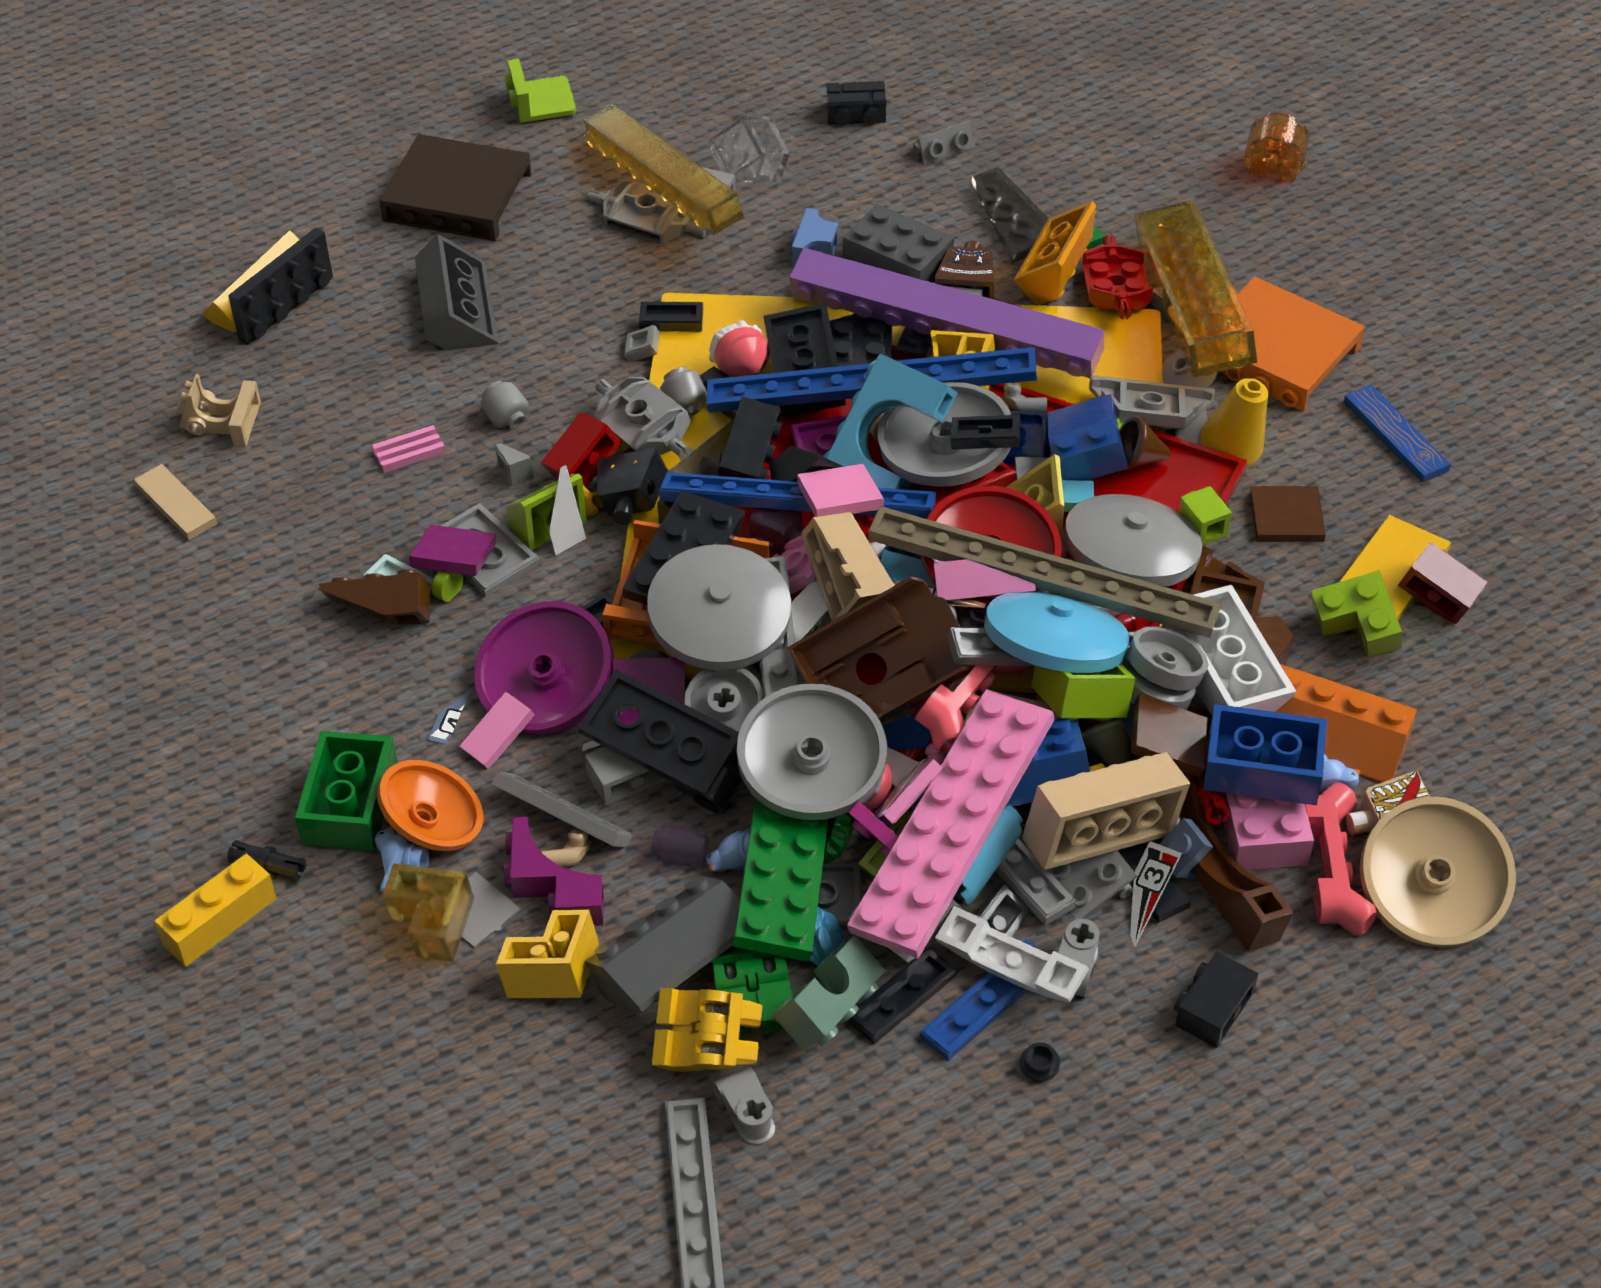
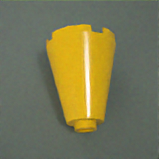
M1246 378L1238 381L1200 430V445L1246 459V467L1253 465L1260 458L1264 449L1268 390L1265 385L1256 379Z

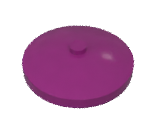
M545 601L527 605L502 619L490 631L482 643L474 667V682L477 695L488 712L505 692L531 709L535 716L520 732L521 734L542 736L564 731L584 719L613 674L614 651L612 644L598 620L579 606L560 601Z

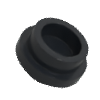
M1037 1042L1031 1044L1023 1051L1020 1058V1068L1029 1079L1044 1082L1057 1075L1060 1068V1058L1052 1046L1047 1043Z

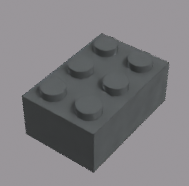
M878 204L843 236L844 259L932 283L935 282V275L948 248L954 247L953 236Z

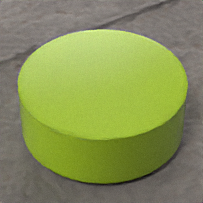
M438 571L432 583L434 597L450 602L462 589L463 575Z

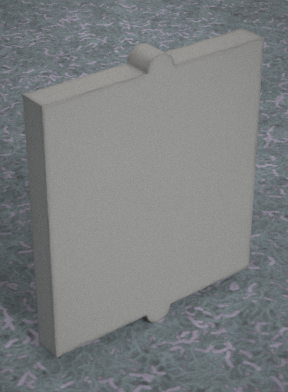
M475 872L457 888H450L449 894L434 905L430 911L472 947L476 948L491 934L500 932L502 930L501 926L521 911V908Z

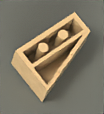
M851 512L813 517L801 534L832 621L895 586Z

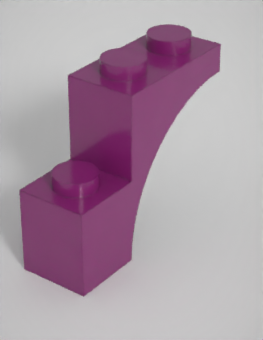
M513 817L512 832H506L505 835L506 855H511V862L504 863L505 885L512 886L513 898L549 897L550 915L552 910H589L594 926H604L602 874L579 873L554 863L534 843L530 834L528 817Z

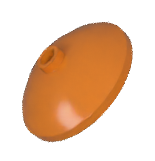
M424 760L402 761L391 766L384 773L378 784L377 799L384 817L398 834L415 845L437 851L458 850L471 844L481 831L484 815L478 796L464 779L444 766Z

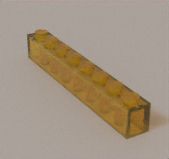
M614 104L608 105L583 120L587 130L585 138L592 148L597 147L607 159L611 158L620 169H625L631 173L636 181L646 184L651 192L658 193L667 204L674 205L683 216L687 215L694 220L699 228H705L715 235L744 218L737 192Z

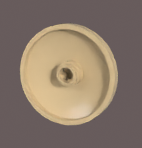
M1416 798L1391 809L1369 833L1360 859L1362 888L1366 899L1376 906V916L1386 927L1401 938L1423 946L1438 948L1456 947L1478 940L1494 928L1503 918L1512 902L1515 891V863L1503 834L1483 813L1466 803L1450 798Z

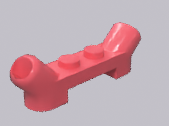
M972 665L973 670L954 692L941 684L915 718L917 722L930 730L935 750L949 753L965 726L961 711L965 714L970 712L980 698L976 693L978 690L983 693L985 690H988L997 677L995 674H1022L1028 666Z
M1336 782L1319 795L1317 805L1305 804L1313 837L1319 838L1325 878L1317 879L1313 897L1318 924H1338L1352 935L1360 936L1370 929L1375 921L1377 911L1374 904L1350 888L1353 881V868L1351 862L1345 861L1344 854L1347 853L1348 848L1346 832H1340L1339 825L1346 820L1348 813L1354 812L1357 806V799L1350 787Z

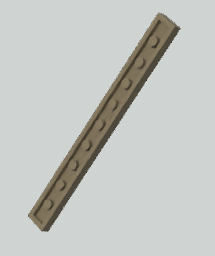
M880 506L869 529L868 540L943 562L968 559L1035 583L1037 589L1207 638H1211L1221 607V603L882 506Z

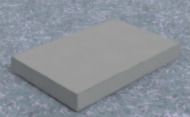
M481 503L441 525L496 533V544L477 576L463 575L485 597L541 564L540 558Z

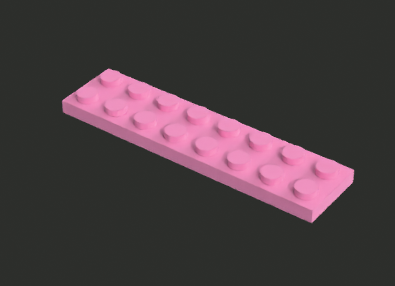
M985 690L941 765L942 771L930 783L848 922L849 933L919 959L1054 722L1053 711Z

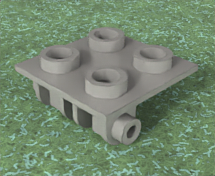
M1117 850L1047 869L1076 900L1075 909L1070 911L1076 919L1085 918L1113 895H1119L1122 899L1129 897L1133 893V888L1131 887L1132 880L1137 877Z

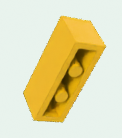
M246 853L154 920L162 945L185 967L277 899L271 876Z

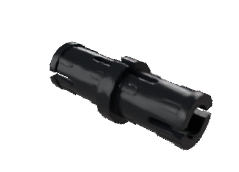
M235 840L232 842V846L237 847V849L230 847L227 859L231 864L247 853L268 873L288 878L295 882H298L301 878V875L297 873H303L306 869V860L304 858L275 851V847L271 846L261 848Z

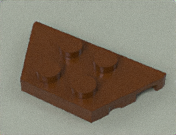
M1202 547L1190 594L1194 595L1232 585L1252 618L1257 617L1265 583L1253 575L1244 573L1240 567L1230 561L1226 565L1212 557L1213 551L1211 549Z

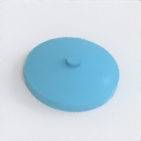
M1044 591L1000 595L989 603L984 620L986 634L1002 650L1030 664L1062 672L1095 673L1112 669L1121 664L1125 659L1130 640L1124 625L1107 611L1093 604Z

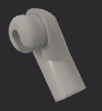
M1007 383L1004 386L1003 401L1020 414H1047V398H1026L1021 394V386L1018 383Z

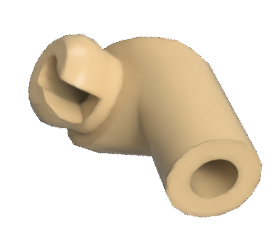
M573 829L569 832V841L563 849L541 852L548 859L564 868L573 867L580 862L590 849L591 842L588 840V833L580 829Z

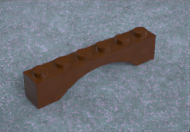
M1182 772L1190 782V786L1175 827L1183 818L1191 819L1213 846L1194 866L1192 871L1248 951L1280 941L1294 912L1273 883L1263 881L1247 872L1223 847L1210 823L1206 820L1200 799L1196 797L1193 775Z

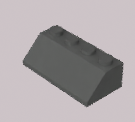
M437 234L415 256L425 339L433 346H439L447 351L498 344L486 261Z
M699 876L690 880L685 885V890L675 897L659 902L653 913L646 918L630 923L625 928V933L615 940H609L599 945L595 949V954L585 961L602 995L610 1002L643 1012L659 1000L660 988L674 989L733 945L740 898L722 880L706 876Z

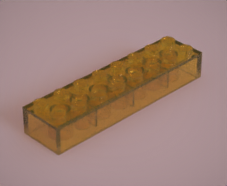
M1194 199L1135 213L1138 245L1140 250L1145 252V262L1193 378L1210 376L1216 372L1243 368L1246 365L1257 363L1254 330Z

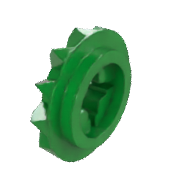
M849 812L828 819L824 860L828 862H833L837 857H840L850 841L854 828L852 824L855 818Z

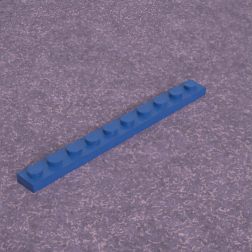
M1035 347L897 361L942 383L961 382L986 386L1037 381ZM871 363L707 380L706 401L708 412L738 410L742 396L773 406L853 399L854 395L861 391L867 379L866 373Z

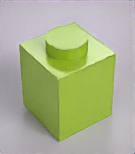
M1211 486L1189 492L1181 497L1179 513L1196 528L1203 545L1228 536L1232 512Z

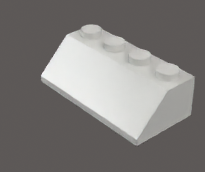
M1232 585L1194 594L1195 596L1221 603L1211 638L1162 625L1161 628L1173 630L1186 636L1205 653L1209 665L1199 686L1195 688L1211 716L1214 704L1275 712L1295 696V688Z

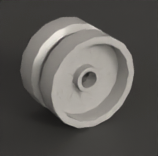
M1144 627L1137 630L1127 650V656H1125L1121 663L1135 677L1130 702L1134 704L1136 698L1141 693L1187 710L1195 694V687L1199 686L1209 665L1205 653L1197 644L1184 635L1161 627Z
M745 668L731 670L704 669L690 681L685 692V705L738 732L748 713L758 702L764 699V693L758 679ZM737 746L731 755L737 754Z

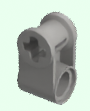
M1082 918L1073 920L1068 924L1058 953L1088 966L1089 970L1074 994L1086 998L1088 982L1091 983L1098 957L1097 946L1100 931L1093 921Z
M747 1066L712 1083L717 1100L722 1099L727 1108L725 1114L729 1115L740 1137L746 1143L760 1146L768 1143L775 1134V1125L772 1120L773 1107L752 1067Z

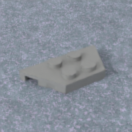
M1092 376V379L1089 381V390L1096 398L1111 394L1116 416L1120 422H1125L1132 416H1140L1146 421L1147 425H1155L1168 430L1186 428L1213 403L1215 389L1101 376Z

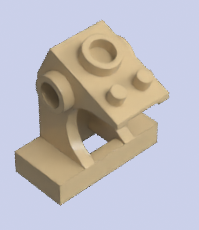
M199 374L195 375L193 382L186 381L184 388L190 390L189 394L182 392L177 413L183 415L179 427L194 435H201L203 433L231 435L234 447H246L261 403L256 381L243 380L240 392L236 397L228 400L216 399L211 391L203 389ZM212 415H218V416H226V417L216 418V417H211V416H212Z

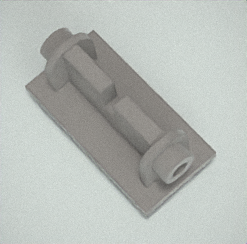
M969 120L919 137L916 143L913 144L914 153L916 155L921 154L923 164L925 165L974 148L975 142L971 121Z

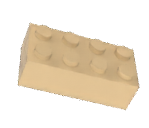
M1167 752L1153 756H1144L1122 764H1113L1087 773L1082 772L1056 781H1047L1037 786L1022 839L1042 868L1047 870L1166 837L1176 825L1190 782Z

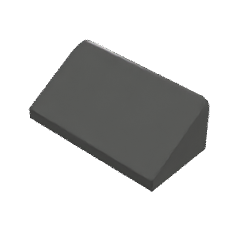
M1004 884L991 892L975 915L987 920L991 928L1012 937L1031 910Z

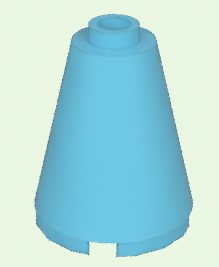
M1009 804L1002 811L955 894L957 899H963L965 906H968L975 900L1023 832L1020 827L1023 819Z

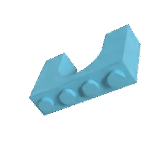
M879 353L877 359L868 367L867 379L861 391H858L852 399L850 413L836 431V440L831 450L826 452L823 457L843 467L864 464L877 488L909 490L912 483L876 465L872 460L867 444L871 426L882 413L897 407L911 408L943 423L958 393L947 384Z

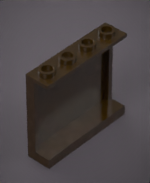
M418 134L379 200L382 220L389 223L496 241L500 234L498 221L522 176L530 177L532 174L530 155L527 152Z

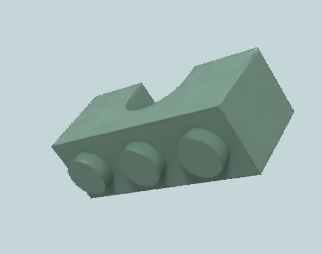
M854 935L832 950L814 969V973L820 978L826 989L814 978L794 991L772 1015L803 1051L816 1042L823 1046L839 1032L835 1027L838 1022L843 1024L859 1010L856 1002L858 1000L863 1002L878 989V985L875 982L886 970L857 936Z

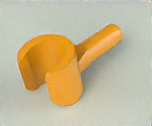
M583 485L586 515L595 516L599 512L596 506L602 508L603 505L598 499L597 492L591 493Z

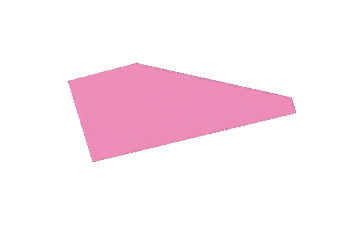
M968 559L934 563L937 596L946 600L1036 591L1035 583Z

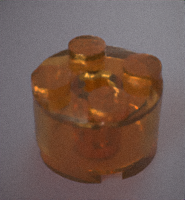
M1270 113L1264 115L1263 120L1252 123L1244 155L1249 175L1259 178L1271 175L1278 176L1281 181H1295L1297 175L1303 169L1309 142V132L1305 125L1303 129L1297 123L1298 119L1283 113Z

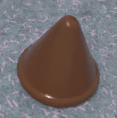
M1130 417L1119 429L1128 469L1125 470L1165 461L1171 457L1169 448L1149 428L1142 417Z

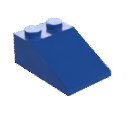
M1111 394L1048 412V438L1052 455L1056 454L1060 458L1062 480L1087 481L1128 469Z

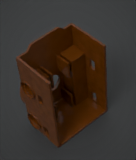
M913 576L787 647L806 684L830 685L857 696L872 709L881 723L899 715L907 708L929 699L941 684L946 687L968 675L973 670L972 665L954 664L946 634L950 627H961L946 599L933 595L924 579ZM869 653L880 655L885 660L887 666L884 679L874 685L862 682L856 671L859 659Z

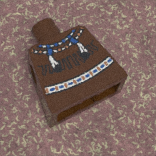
M968 241L964 247L948 248L935 275V284L982 289L983 297L995 300L992 251L990 249H982V245L977 241Z

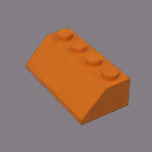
M1280 664L1295 688L1296 693L1294 697L1275 712L1327 719L1325 755L1328 759L1338 760L1346 768L1359 769L1361 771L1359 776L1378 783L1393 779L1411 736L1417 709Z

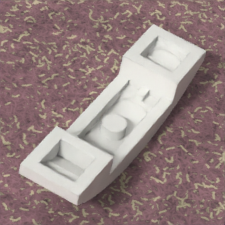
M956 906L953 907L935 937L937 942L978 967L1019 987L1059 1001L1070 1003L1089 970L1088 966L1055 951L1050 955L997 931L989 926L987 920Z

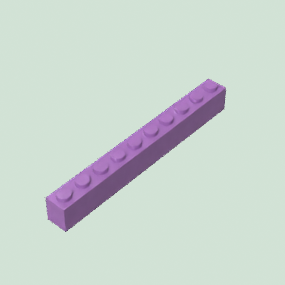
M803 248L789 277L792 295L803 301L826 303L829 308L835 310L843 309L864 318L879 319L892 326L900 325L914 329L921 334H931L930 330L993 334L995 351L1035 347L1036 364L1038 366L1062 370L1075 377L1083 376L1092 379L1104 350V329Z

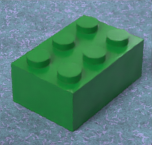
M331 731L320 732L295 816L302 845L375 851V836L380 831L384 818L377 799L378 784L384 773L391 766L398 763L393 737Z

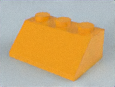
M1093 201L1049 218L1014 278L1017 285L1034 304L1053 303L1063 295V289L1067 281L1075 274V267L1082 258L1084 251L1087 250L1086 247L1093 237L1096 204Z

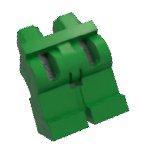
M729 948L712 960L715 990L743 994V1000L762 1005L760 1023L762 1032L784 1029L772 1014L792 994L785 957L749 949L732 950ZM740 1026L739 1036L756 1033V1028Z

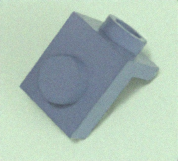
M1183 818L1159 844L1182 853L1171 876L1191 880L1196 878L1192 871L1194 866L1213 848L1191 819Z

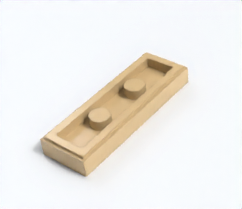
M163 464L134 479L135 486L188 540L217 525L216 517Z

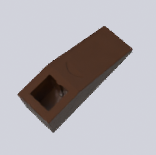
M400 570L396 575L388 576L371 573L365 575L362 579L353 580L346 577H337L332 579L331 582L319 583V590L330 600L394 625L430 622V583L415 570Z

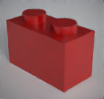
M580 412L541 463L556 480L559 479L560 468L567 465L569 476L571 474H579L582 477L583 485L587 488L597 475V460L612 456L622 442L606 423Z

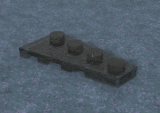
M999 167L973 176L972 186L1011 262L1015 263L1025 259L1049 218Z

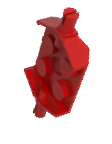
M1106 235L1102 240L1103 246L1086 250L1082 256V269L1089 302L1101 311L1118 310V315L1121 319H1124V313L1126 319H1129L1132 316V310L1140 311L1152 302L1153 286L1149 288L1144 268L1145 252L1116 245L1115 237L1111 235L1109 240V235Z

